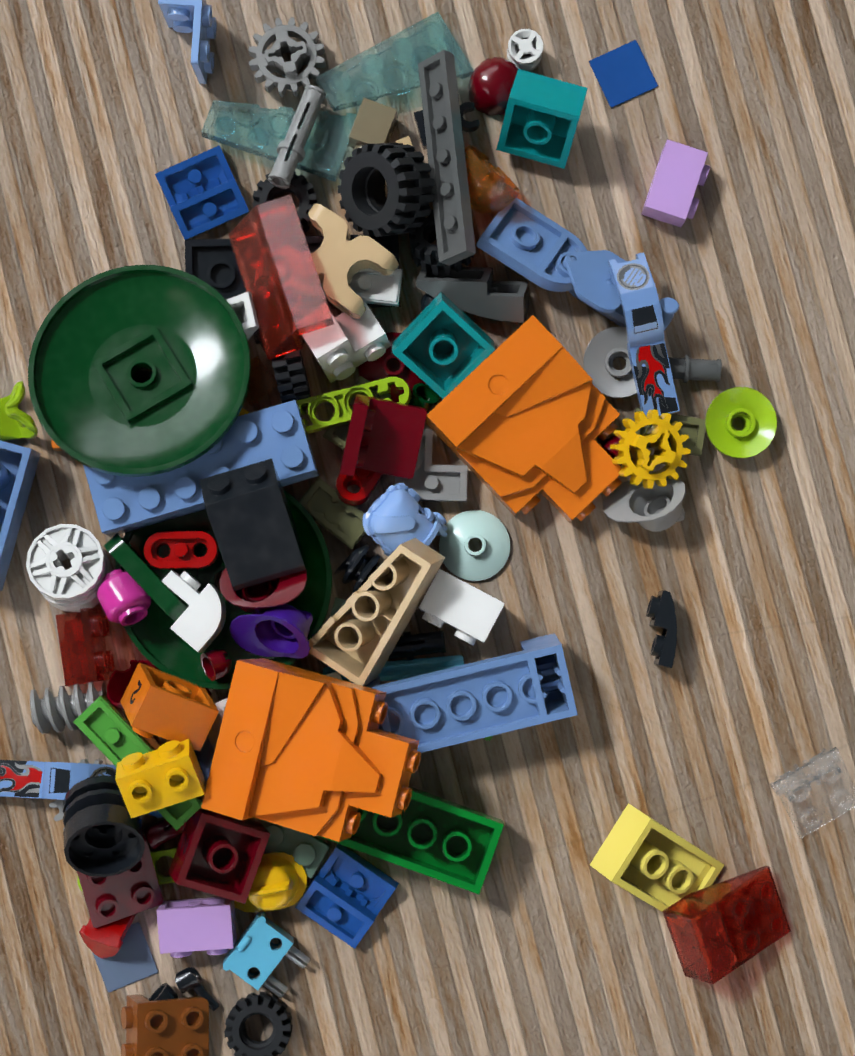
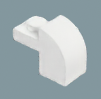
M171 570L162 582L184 600L189 607L170 629L197 652L204 653L224 627L226 620L224 598L213 584L208 583L200 593L197 589L201 584L189 573L184 571L179 575Z

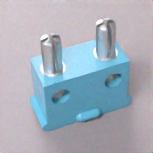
M258 912L237 940L234 948L230 949L224 957L223 970H231L256 990H259L263 985L279 998H282L284 993L287 992L288 987L271 975L273 970L284 956L301 968L306 967L310 958L293 946L294 937L268 919L266 912ZM273 938H279L281 940V943L273 944L271 940ZM255 967L259 972L251 973L249 969Z

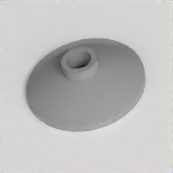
M611 327L598 333L589 342L583 359L584 370L593 379L592 384L603 395L612 398H626L637 394L627 350L626 327ZM623 358L626 361V367L622 370L614 369L612 366L614 359Z

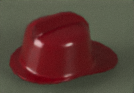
M225 569L219 580L220 591L227 601L235 606H239L243 611L250 614H262L270 607L285 605L296 599L305 588L307 571H300L234 591L227 569Z

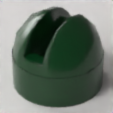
M418 383L411 390L409 405L425 408L428 414L436 406L439 395L427 384Z

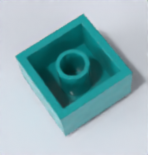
M518 69L508 99L496 150L565 169L588 88Z
M442 292L433 299L392 343V353L442 399L495 350L493 339Z

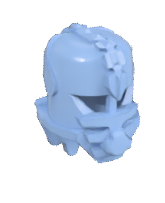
M404 483L389 486L386 492L380 495L372 503L368 511L363 514L364 531L380 545L386 556H390L400 544L413 538L429 546L436 535L444 537L448 535L446 533L447 527L445 526L446 519L438 512H432L427 507L422 508L418 504V501L421 499L419 494Z

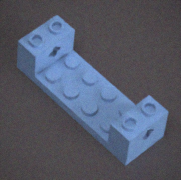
M553 633L520 641L522 651L390 683L381 684L380 676L378 675L377 679L365 686L387 692L384 701L388 703L387 715L384 722L378 725V729L419 740L417 751L423 753L576 716L578 714L562 644L556 634Z

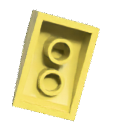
M628 803L590 863V866L611 882L687 926L724 867V864Z

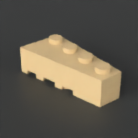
M416 538L400 544L368 577L369 579L308 640L311 648L309 653L355 684L366 686L377 679L446 557Z

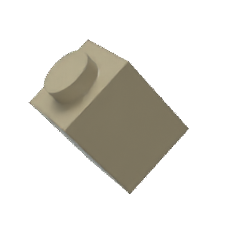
M363 98L349 134L350 147L355 150L356 148H362V145L389 143L398 121L397 110Z

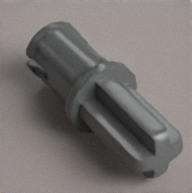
M685 355L684 358L668 357L673 379H683V383H687L688 380L720 382L721 359L689 358V355Z

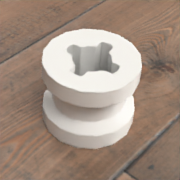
M531 29L516 31L508 42L507 60L515 64L518 69L525 71L534 70L542 58L543 41L541 36Z

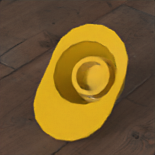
M284 852L263 854L246 903L234 901L235 908L244 912L257 913L285 909L294 905L302 898L307 887V874L304 867L299 865L293 856Z

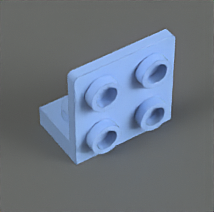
M158 0L169 28H173L174 31L180 33L193 32L191 65L199 84H207V73L213 74L214 52H210V39L216 38L217 31L216 17H212V5H207L206 0Z

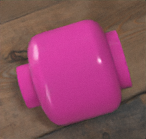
M117 569L104 576V582L99 586L96 594L108 620L114 623H121L122 626L133 625L141 621L148 613L147 609L151 604V597L127 571L123 572L122 569Z

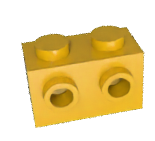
M190 739L181 742L177 740L169 741L162 744L157 750L145 754L140 752L132 753L124 757L120 762H117L115 780L131 819L204 795V775Z

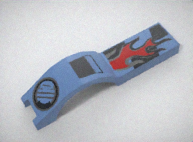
M644 252L636 254V260L618 264L616 259L609 260L608 265L611 279L618 291L625 317L628 341L627 350L640 409L646 416L648 410H658L659 416L662 413L678 412L680 408L664 340L665 333L660 301Z
M0 760V797L64 800L66 793L80 781L102 775L116 777L115 765Z

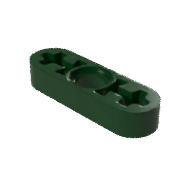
M116 533L104 545L106 550L159 607L176 622L188 606L162 582L163 579L119 533Z

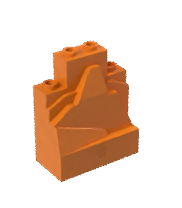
M534 315L525 321L426 415V424L467 465L473 474L514 516L520 510L526 515L541 501L536 496L541 492L569 523L575 517L582 521L596 508L592 501L600 493L608 497L622 483L618 478L621 466L613 464V458L595 440L599 437L604 441L618 428L614 421L620 416L619 412L592 384L593 379Z
M265 658L237 660L201 808L242 821L254 817L312 836L318 835L341 842L351 838V835L357 832L361 820V813L357 812L358 808L390 818L402 814V810L405 811L408 808L412 796V789L408 788L411 774L416 773L421 760V752L417 751L419 740L378 729V725L384 722L387 715L388 703L384 702L387 692Z

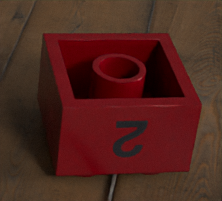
M200 808L186 822L169 869V874L178 885L245 904L269 840L270 832L259 822L249 819L242 821Z

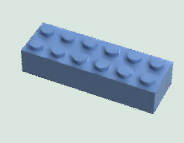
M296 400L238 416L226 435L207 453L183 467L166 473L129 477L104 473L83 465L101 532L109 537L114 536L116 533H126L206 509L200 480L216 474L272 459L282 487L319 476L301 411Z

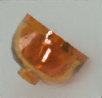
M469 144L465 148L471 210L474 209L483 215H492L502 211L520 194L519 188L503 170L488 161L490 158L476 147Z

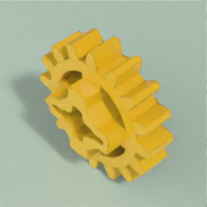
M648 410L646 416L643 411L634 412L635 421L630 418L622 420L626 428L624 431H614L613 434L620 440L619 443L610 445V449L618 451L619 456L612 459V463L623 465L618 474L622 477L631 475L630 484L638 486L642 482L643 488L652 489L655 481L657 486L665 487L667 486L666 477L677 480L679 476L675 469L677 467H687V464L681 458L682 455L691 453L690 449L684 448L682 442L689 439V435L678 433L683 424L676 421L670 423L672 414L662 413L659 416L658 410ZM652 424V427L648 428L646 433L642 435L636 434L640 428ZM648 443H651L650 447L655 450L653 455H650V451L646 449ZM629 448L631 450L633 460H631ZM660 463L665 464V466L654 473H649V471L654 470L655 465H658Z

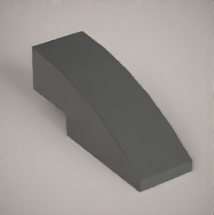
M462 267L463 270L459 272L452 268L450 275H445L444 270H440L439 276L432 274V268L427 273L421 269L416 279L417 288L433 298L442 292L462 311L499 321L525 322L529 310V282L493 281V268Z

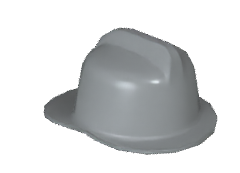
M666 477L667 486H657L654 481L652 489L643 488L642 482L638 486L630 484V481L623 482L608 497L605 496L603 511L608 518L616 522H637L646 530L660 532L685 519V511L682 506V501L686 494L685 484L679 478L674 480Z

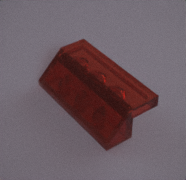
M291 194L256 205L228 235L246 292L252 294L259 324V333L267 358L270 360L303 349L299 335L333 325L334 322Z

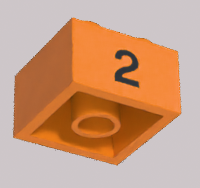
M138 663L120 701L135 733L150 739L156 735L167 739L166 742L173 740L181 742L190 739L193 749L199 752L219 713L206 688L199 687L187 680L142 663Z

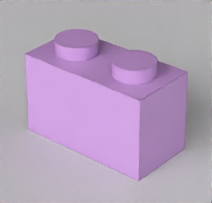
M667 139L641 215L680 228L686 221V218L693 219L699 203V199L694 197L697 185L704 186L710 170V166L705 164L708 152Z
M223 897L163 901V904H160L157 909L160 954L170 953V956L173 958L190 956L192 951H206L208 955H221L227 953L228 949L234 948L237 932L233 900Z

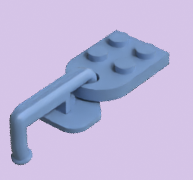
M511 195L480 236L476 246L539 287L554 292L569 291L572 296L617 325L626 327L622 304L616 286L611 279L608 261L616 259L617 264L627 261L608 250L587 251L584 244L574 234ZM669 297L660 300L664 331L672 321L674 314L679 310V303Z

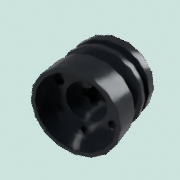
M102 775L90 777L76 783L66 793L63 801V823L65 827L63 836L66 861L74 870L88 876L97 877L118 875L133 868L141 860L145 850L142 825L143 816L131 819L116 783L115 776Z

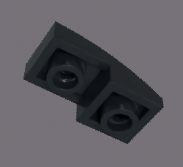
M662 590L658 592L657 597L651 596L646 616L651 618L649 626L663 629L662 635L656 634L652 644L651 655L656 656L654 664L672 668L677 644L676 613L671 593Z

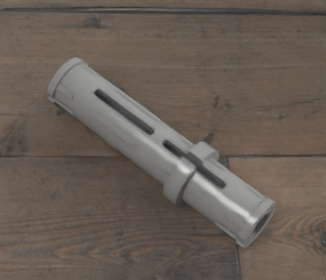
M305 86L304 93L284 141L279 142L276 149L278 156L268 176V181L276 187L282 189L289 188L297 164L302 162L305 157L304 147L322 102L326 97V93L317 86Z

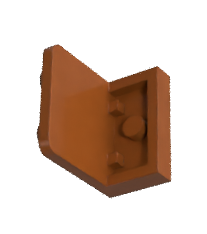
M141 994L127 995V1006L122 1007L121 1010L122 1027L126 1029V1044L121 1046V1056H209V1002L204 997H189L150 1001Z

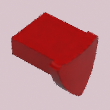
M136 914L97 928L93 927L90 919L87 925L82 926L79 933L86 946L99 958L113 957L119 952L123 944L122 941Z

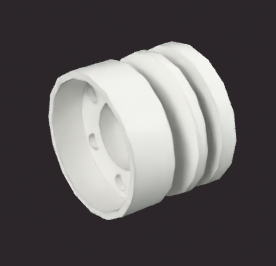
M59 524L50 527L34 539L27 552L26 568L30 581L52 606L65 612H81L93 608L99 603L96 594L97 590L104 582V576L113 571L109 557L103 550L100 542L89 530L74 524ZM65 559H69L72 565L67 570L62 563Z

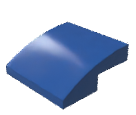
M220 145L155 174L185 240L250 212Z
M338 843L295 908L355 949L399 883L346 846Z

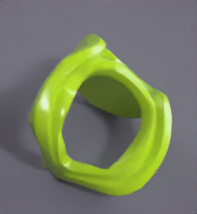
M23 381L15 384L9 396L0 398L1 441L20 438L33 439L37 436L38 429L33 418L18 408L26 394Z

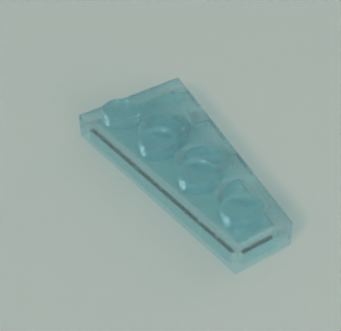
M436 12L317 76L316 83L326 93L325 98L335 112L359 106L363 98L377 101L380 97L392 94L397 96L409 93L411 89L419 88L418 64L443 50L454 54L456 78L471 77L474 70L439 12Z
M213 100L201 131L202 137L276 161L278 156L276 149L279 142L284 141L296 111H293V108L290 107L267 109L260 108L258 104ZM319 110L304 147L305 157L302 162L297 164L296 169L336 182L350 146L349 134L357 114L346 113V116L330 115L329 111Z

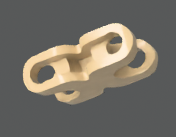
M314 204L308 215L312 225L324 236L321 247L315 252L302 254L289 247H284L279 251L275 259L283 270L303 285L315 287L323 283L322 287L327 299L333 306L354 319H360L366 311V307L362 298L350 288L353 275L360 270L370 268L387 276L391 275L399 264L390 251L371 237L360 235L351 240L348 226L342 217L321 204Z

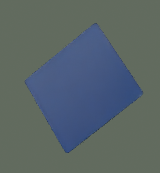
M636 40L589 61L611 108L658 87Z

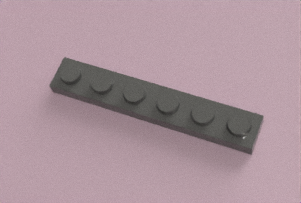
M443 50L419 63L418 70L428 163L431 167L430 178H434L435 186H432V193L435 194L433 211L439 263L449 266L476 254L454 54Z

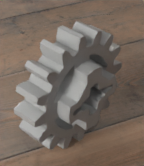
M294 17L289 19L288 25H283L281 19L276 18V27L271 28L265 23L263 24L265 34L263 36L259 34L253 35L257 46H251L248 49L249 55L255 58L249 61L250 69L257 71L254 75L257 83L266 80L265 89L267 92L270 93L274 87H277L280 97H284L286 89H291L296 97L299 93L298 87L303 86L305 88V86L310 85L309 80L311 78L317 81L321 79L320 72L316 68H325V59L320 57L325 53L324 45L316 44L319 41L317 31L308 34L309 26L307 22L301 24L300 27H296ZM290 37L298 38L301 40V42H296ZM274 40H276L275 43L273 44V46L271 47V49H267V47H268ZM290 53L291 61L284 62L283 54ZM304 65H308L307 68L301 74L298 75L301 68ZM277 72V73L281 74L282 76H284L285 78L277 77V76L273 75L272 73Z

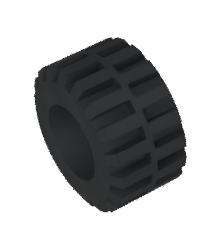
M403 143L362 145V148L353 150L352 157L346 158L344 161L345 170H340L339 174L341 185H338V193H341L342 197L339 203L341 209L346 210L344 215L346 220L353 222V228L356 231H363V235L369 237L411 233L415 231L416 227H421L425 223L424 217L430 215L432 209L429 205L430 202H434L435 194L432 193V186H435L434 178H430L429 175L431 172L429 163H423L424 156L420 151L415 152V147L409 144L403 145ZM385 181L388 189L387 198L385 194Z

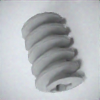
M103 681L101 691L97 692L93 682L88 683L87 693H82L79 684H74L72 695H68L65 686H60L58 697L53 696L50 687L45 688L43 699L39 698L36 689L31 690L30 711L33 724L42 734L49 733L51 726L56 732H62L66 724L70 730H77L78 727L73 722L99 696L103 695L108 700L105 682Z

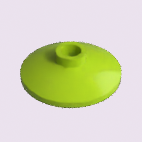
M734 387L723 391L714 398L706 412V433L710 442L718 451L729 457L741 459L753 457L761 453L770 445L776 433L777 417L771 402L762 393L752 388ZM734 418L743 420L744 428L741 431L733 427L732 422Z

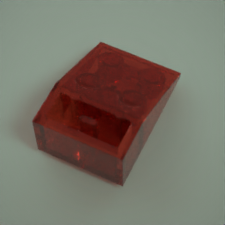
M769 866L760 867L690 893L662 911L684 975L709 984H715L791 932Z

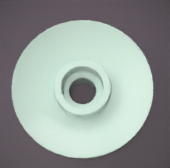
M469 510L457 514L445 525L448 535L446 537L440 536L439 551L441 555L446 557L443 563L452 574L468 581H482L496 575L504 567L510 553V538L505 526L497 517L485 511ZM473 538L479 539L482 543L481 550L477 552L471 551L468 547V542Z

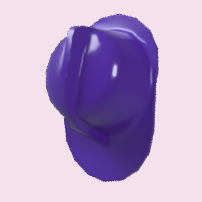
M285 604L270 607L262 614L238 616L232 620L229 629L235 642L246 651L255 655L304 658L308 656L311 649L307 637L310 632L313 616L310 612L298 610L292 605Z

